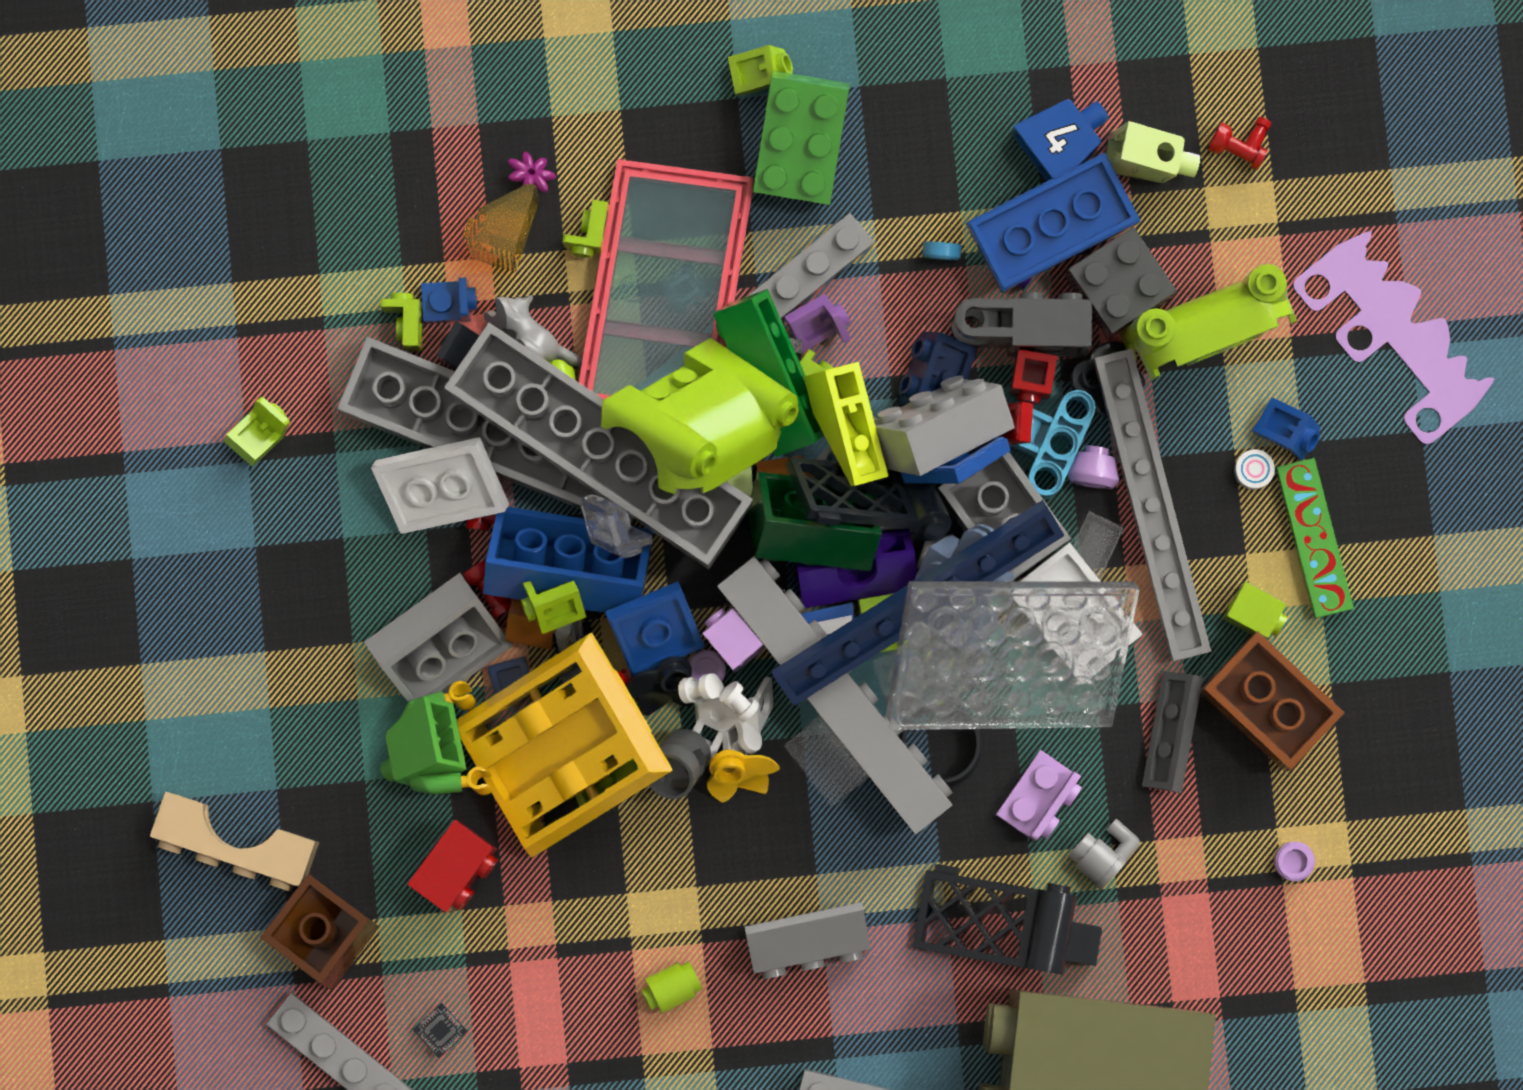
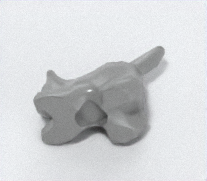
M532 295L524 298L497 297L495 300L496 312L489 310L484 313L486 325L491 323L547 362L559 359L572 367H581L583 358L558 345V341L551 332L532 318L529 313V305L533 300Z

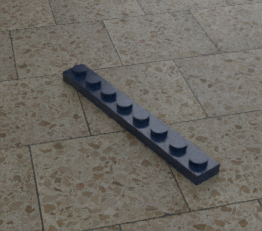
M1041 500L771 672L788 699L795 706L1065 535L1044 501Z

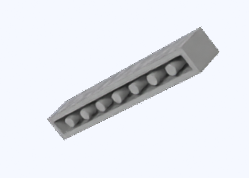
M754 556L717 587L777 662L782 665L828 635L816 620H813L810 624L807 623L799 613L805 606L791 589L783 593L775 583V580L780 575L766 559L759 562ZM846 673L807 698L915 835L953 805L947 798L953 793L939 774L933 779L922 767L928 760L914 743L908 748L898 737L904 730L889 712L882 717L873 705L879 699L865 682L858 686L850 675Z

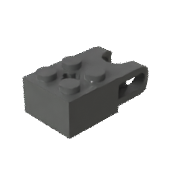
M1038 292L1020 293L1019 298L967 299L956 310L951 326L952 336L954 339L975 348L1007 349V357H1015L1018 350L1021 349L1056 355L1057 358H1085L1091 348L1092 300H1083L1080 293L1059 294V299H1043V294ZM965 320H978L981 327L971 328Z

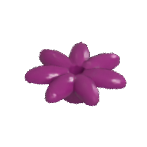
M524 151L522 161L513 158L508 160V164L516 170L509 175L508 179L510 181H521L525 193H529L533 185L546 193L548 191L546 181L556 178L555 173L544 169L547 164L546 158H540L533 163L532 156L529 152Z

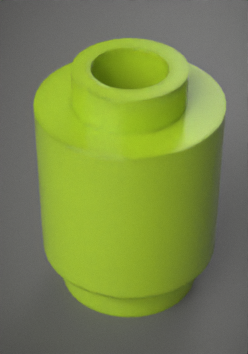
M688 961L682 965L677 962L645 978L647 987L641 989V992L651 1011L658 1008L660 1013L664 1014L696 998L695 993L703 989L692 965Z

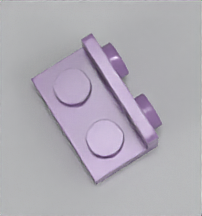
M1039 750L996 813V816L1034 842L1040 836L1047 839L1060 821L1054 816L1063 803L1069 807L1082 789L1081 786L1076 784L1081 775L1072 772L1042 750Z

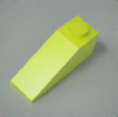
M859 362L803 376L813 415L851 487L889 477Z

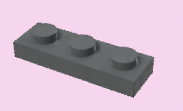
M1163 671L1142 787L1182 793L1203 677Z

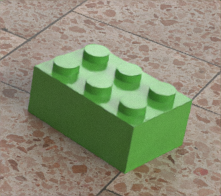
M773 71L753 192L830 205L850 83Z

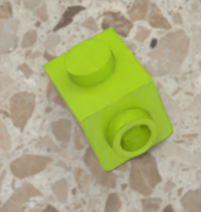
M260 397L255 402L252 411L226 434L224 442L253 467L283 439L290 421L278 405L268 402L264 397Z

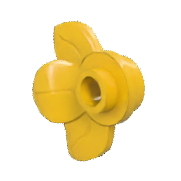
M731 749L723 750L715 754L709 761L711 776L707 780V788L712 796L722 803L728 801L735 794L737 788L766 794L769 786L768 774L780 770V766L770 757L744 755Z

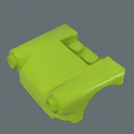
M1263 264L1253 269L1241 281L1168 310L1149 309L1141 314L1119 336L1126 350L1133 349L1136 361L1135 349L1137 350L1152 381L1160 376L1158 368L1173 360L1176 361L1178 367L1184 364L1189 366L1260 338L1264 332L1279 326L1277 321L1279 318L1288 316L1291 325L1298 321L1288 299L1287 282L1284 273L1275 265Z
M709 338L684 353V364L681 368L640 391L632 385H628L602 400L601 427L606 430L612 427H623L640 437L654 457L658 471V487L674 495H676L678 489L700 488L701 492L705 493L718 487L772 453L777 448L781 428L792 424L798 415V400L794 393L714 339Z

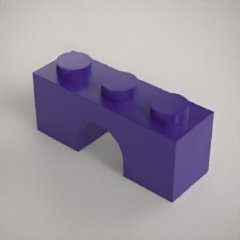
M909 529L882 533L870 571L846 570L840 567L823 565L811 566L795 562L804 608L896 593L913 582L917 575L915 552Z

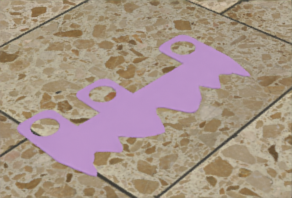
M1372 231L1365 232L1335 246L1295 279L1294 289L1309 308L1315 311L1323 309L1342 292H1347L1362 311L1338 329L1336 333L1337 341L1349 356L1357 362L1364 361L1386 342L1392 346L1430 392L1410 408L1404 416L1405 423L1418 439L1425 444H1430L1477 406L1493 384L1494 378L1488 377L1480 381L1466 379L1467 357L1456 356L1447 358L1450 335L1448 324L1444 318L1421 323L1411 322V315L1421 296V290L1403 281L1382 280L1388 263L1386 261L1366 260L1367 248L1365 246L1371 238ZM1313 275H1322L1329 282V293L1322 299H1313L1305 291V283ZM1355 326H1364L1372 334V343L1365 350H1355L1348 343V332ZM1432 408L1439 413L1441 423L1434 432L1427 433L1418 428L1416 415L1421 409Z

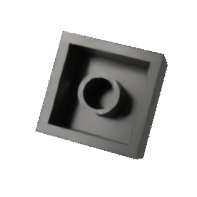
M1134 226L1069 268L1065 275L1074 291L1082 294L1083 300H1092V318L1107 340L1125 330L1147 310L1158 308L1172 299L1177 292Z

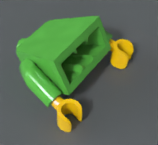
M461 680L456 681L450 686L449 693L443 694L440 691L408 702L400 719L387 731L385 736L389 758L381 763L380 771L386 780L410 785L412 790L428 794L462 792V788L471 787L479 795H487L493 791L489 784L477 785L481 777L492 776L483 767H474L468 772L467 776H461V772L466 770V764L453 703L460 710L464 711L470 710L476 705V699L473 695L467 694L472 692L468 683Z

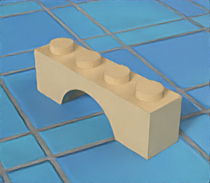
M166 791L150 837L160 840L158 847L180 854L182 848L197 852L195 857L197 861L217 867L219 860L234 865L233 873L255 879L256 873L272 877L269 885L292 892L294 885L299 887L309 874L319 845L317 841L277 829L269 839L260 845L245 849L233 847L225 843L215 833L209 819L207 804Z

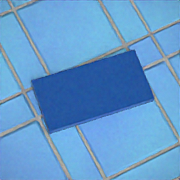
M1104 152L968 221L966 226L998 288L1003 293L1140 223L1141 220Z

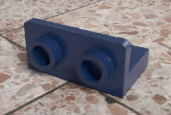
M922 332L913 344L911 350L912 360L907 374L903 376L899 384L900 395L897 402L904 406L910 403L909 398L913 395L925 391L933 392L941 388V382L950 377L963 376V379H968L978 349L940 332Z

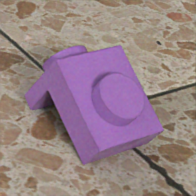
M825 294L784 316L798 346L803 352L836 333L844 343L851 340L846 326L851 324L848 315L840 303L834 306Z

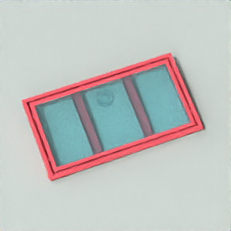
M617 159L579 377L580 384L603 399L628 385H632L641 391L681 368L684 364V353L707 339L712 338L727 348L724 339L717 332L713 313L735 301L754 178Z

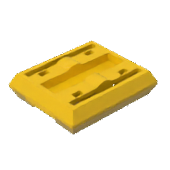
M593 633L586 635L457 719L462 743L476 767H483L492 775L490 777H483L486 784L493 788L492 794L531 858L673 771L652 735V730ZM578 664L582 671L581 673L542 697L538 689L573 669V666ZM572 683L573 686L563 689ZM527 696H531L534 703L522 709L491 731L487 730L485 726L487 723L500 716L502 712L517 705ZM634 759L639 769L607 788L605 792L599 795L594 785L609 777L610 773ZM585 791L591 799L590 801L544 828L539 817L563 802Z

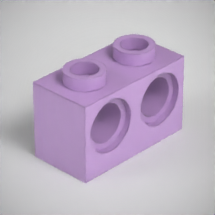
M721 608L705 622L708 629L703 632V635L735 673L765 649L763 643L734 608L728 613Z

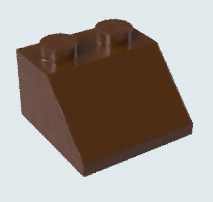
M308 874L260 938L317 982L333 990L380 926Z

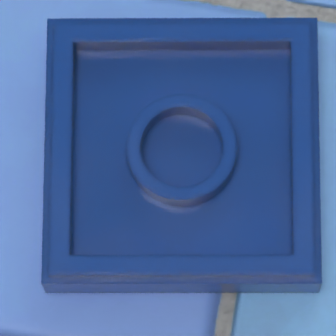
M996 437L921 476L901 472L904 483L959 484L1011 451L1007 438Z
M678 581L605 611L632 677L639 672L654 669L662 660L668 657H683L705 648Z

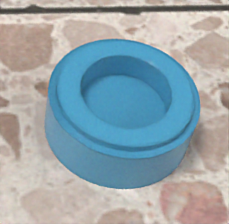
M923 242L922 256L929 259L958 261L961 259L962 245L944 242Z

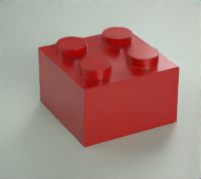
M454 820L407 885L445 913H452L454 909L462 911L475 894V891L470 888L478 876L485 879L499 861L494 857L498 849L461 821Z

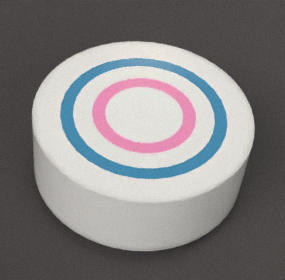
M1256 449L1243 453L1237 459L1234 467L1237 481L1243 487L1252 490L1266 486L1272 480L1275 472L1272 458L1266 452Z

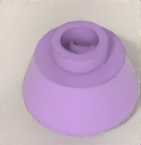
M1086 445L1085 452H1077L1067 476L1071 483L1081 486L1113 489L1119 483L1116 459L1108 456V448Z

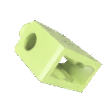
M1130 121L1109 134L1105 154L1115 173L1119 175L1165 183L1176 177L1177 174L1194 178L1200 164V155L1183 151L1185 140L1183 137Z

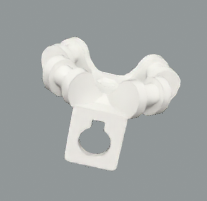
M714 673L702 675L699 681L694 677L683 678L679 682L678 691L681 700L684 703H695L696 724L692 731L700 734L704 725L718 731L713 742L705 739L710 746L711 758L717 754L722 742L723 750L731 749L747 755V753L753 754L761 748L762 736L760 732L773 709L772 678L765 677L756 695L749 699H746L741 694L743 686L740 683L734 681L724 687L719 677Z

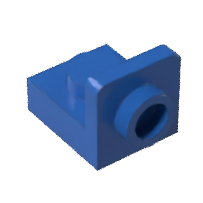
M466 277L458 278V281L421 283L424 324L471 321L470 311L477 310L476 287H469Z
M1273 397L1253 429L1257 436L1290 451L1295 458L1301 461L1307 452H1311L1316 447L1320 437V426L1311 415Z

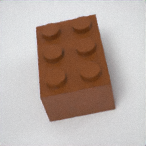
M1258 631L1253 633L1200 691L1209 702L1284 772L1292 770L1345 713Z

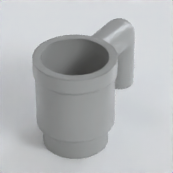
M1117 818L1106 829L1121 843L1114 851L1100 838L1097 840L1088 832L1068 855L1076 863L1075 867L1100 890L1117 874L1140 844L1139 838Z

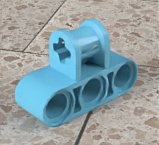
M1074 390L1067 393L1060 402L1054 417L1033 409L1031 443L1009 445L1035 457L1027 477L1043 500L1055 496L1062 487L1094 416L1095 402L1091 395L1085 391ZM1076 400L1083 403L1086 407V416L1082 419L1070 417L1066 411L1068 402ZM1059 435L1066 437L1071 445L1070 452L1063 455L1055 453L1050 445L1051 438ZM1039 471L1050 472L1055 478V486L1050 490L1040 489L1035 483V474Z

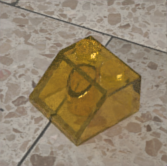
M528 183L479 208L476 218L469 217L463 239L467 240L466 246L472 259L515 273L517 272L540 202L536 185Z

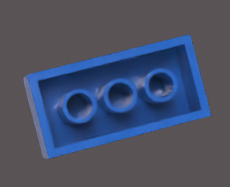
M507 507L505 512L496 514L485 562L483 594L521 600L527 597L523 586L525 582L531 581L536 594L574 580L579 590L584 610L605 613L609 609L643 596L650 562L653 532L647 528Z

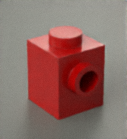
M1019 349L1015 356L1009 394L1018 395L1017 401L1033 403L1034 405H1039L1041 399L1048 400L1052 392L1057 356Z

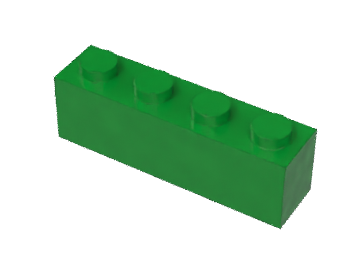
M765 289L736 300L714 312L717 332L724 339L727 348L794 393L797 397L798 415L792 424L781 428L777 448L773 451L775 457L814 444L824 437L813 415L803 377L805 373L769 290Z

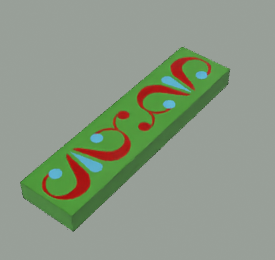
M1315 458L1276 467L1275 470L1314 619L1354 609Z

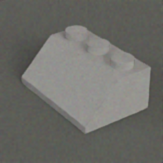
M460 573L364 642L380 667L407 702L440 691L443 694L448 693L450 686L454 682L465 681L513 646L511 642L505 641L506 635Z
M862 902L745 926L754 973L762 972L763 979L787 975L785 967L801 964L802 971L825 967L824 959L839 956L841 963L863 959L862 951L870 949Z

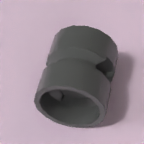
M677 729L670 732L659 746L673 770L649 785L659 796L667 799H680L686 796L709 765L711 759L710 746L704 737L690 729Z

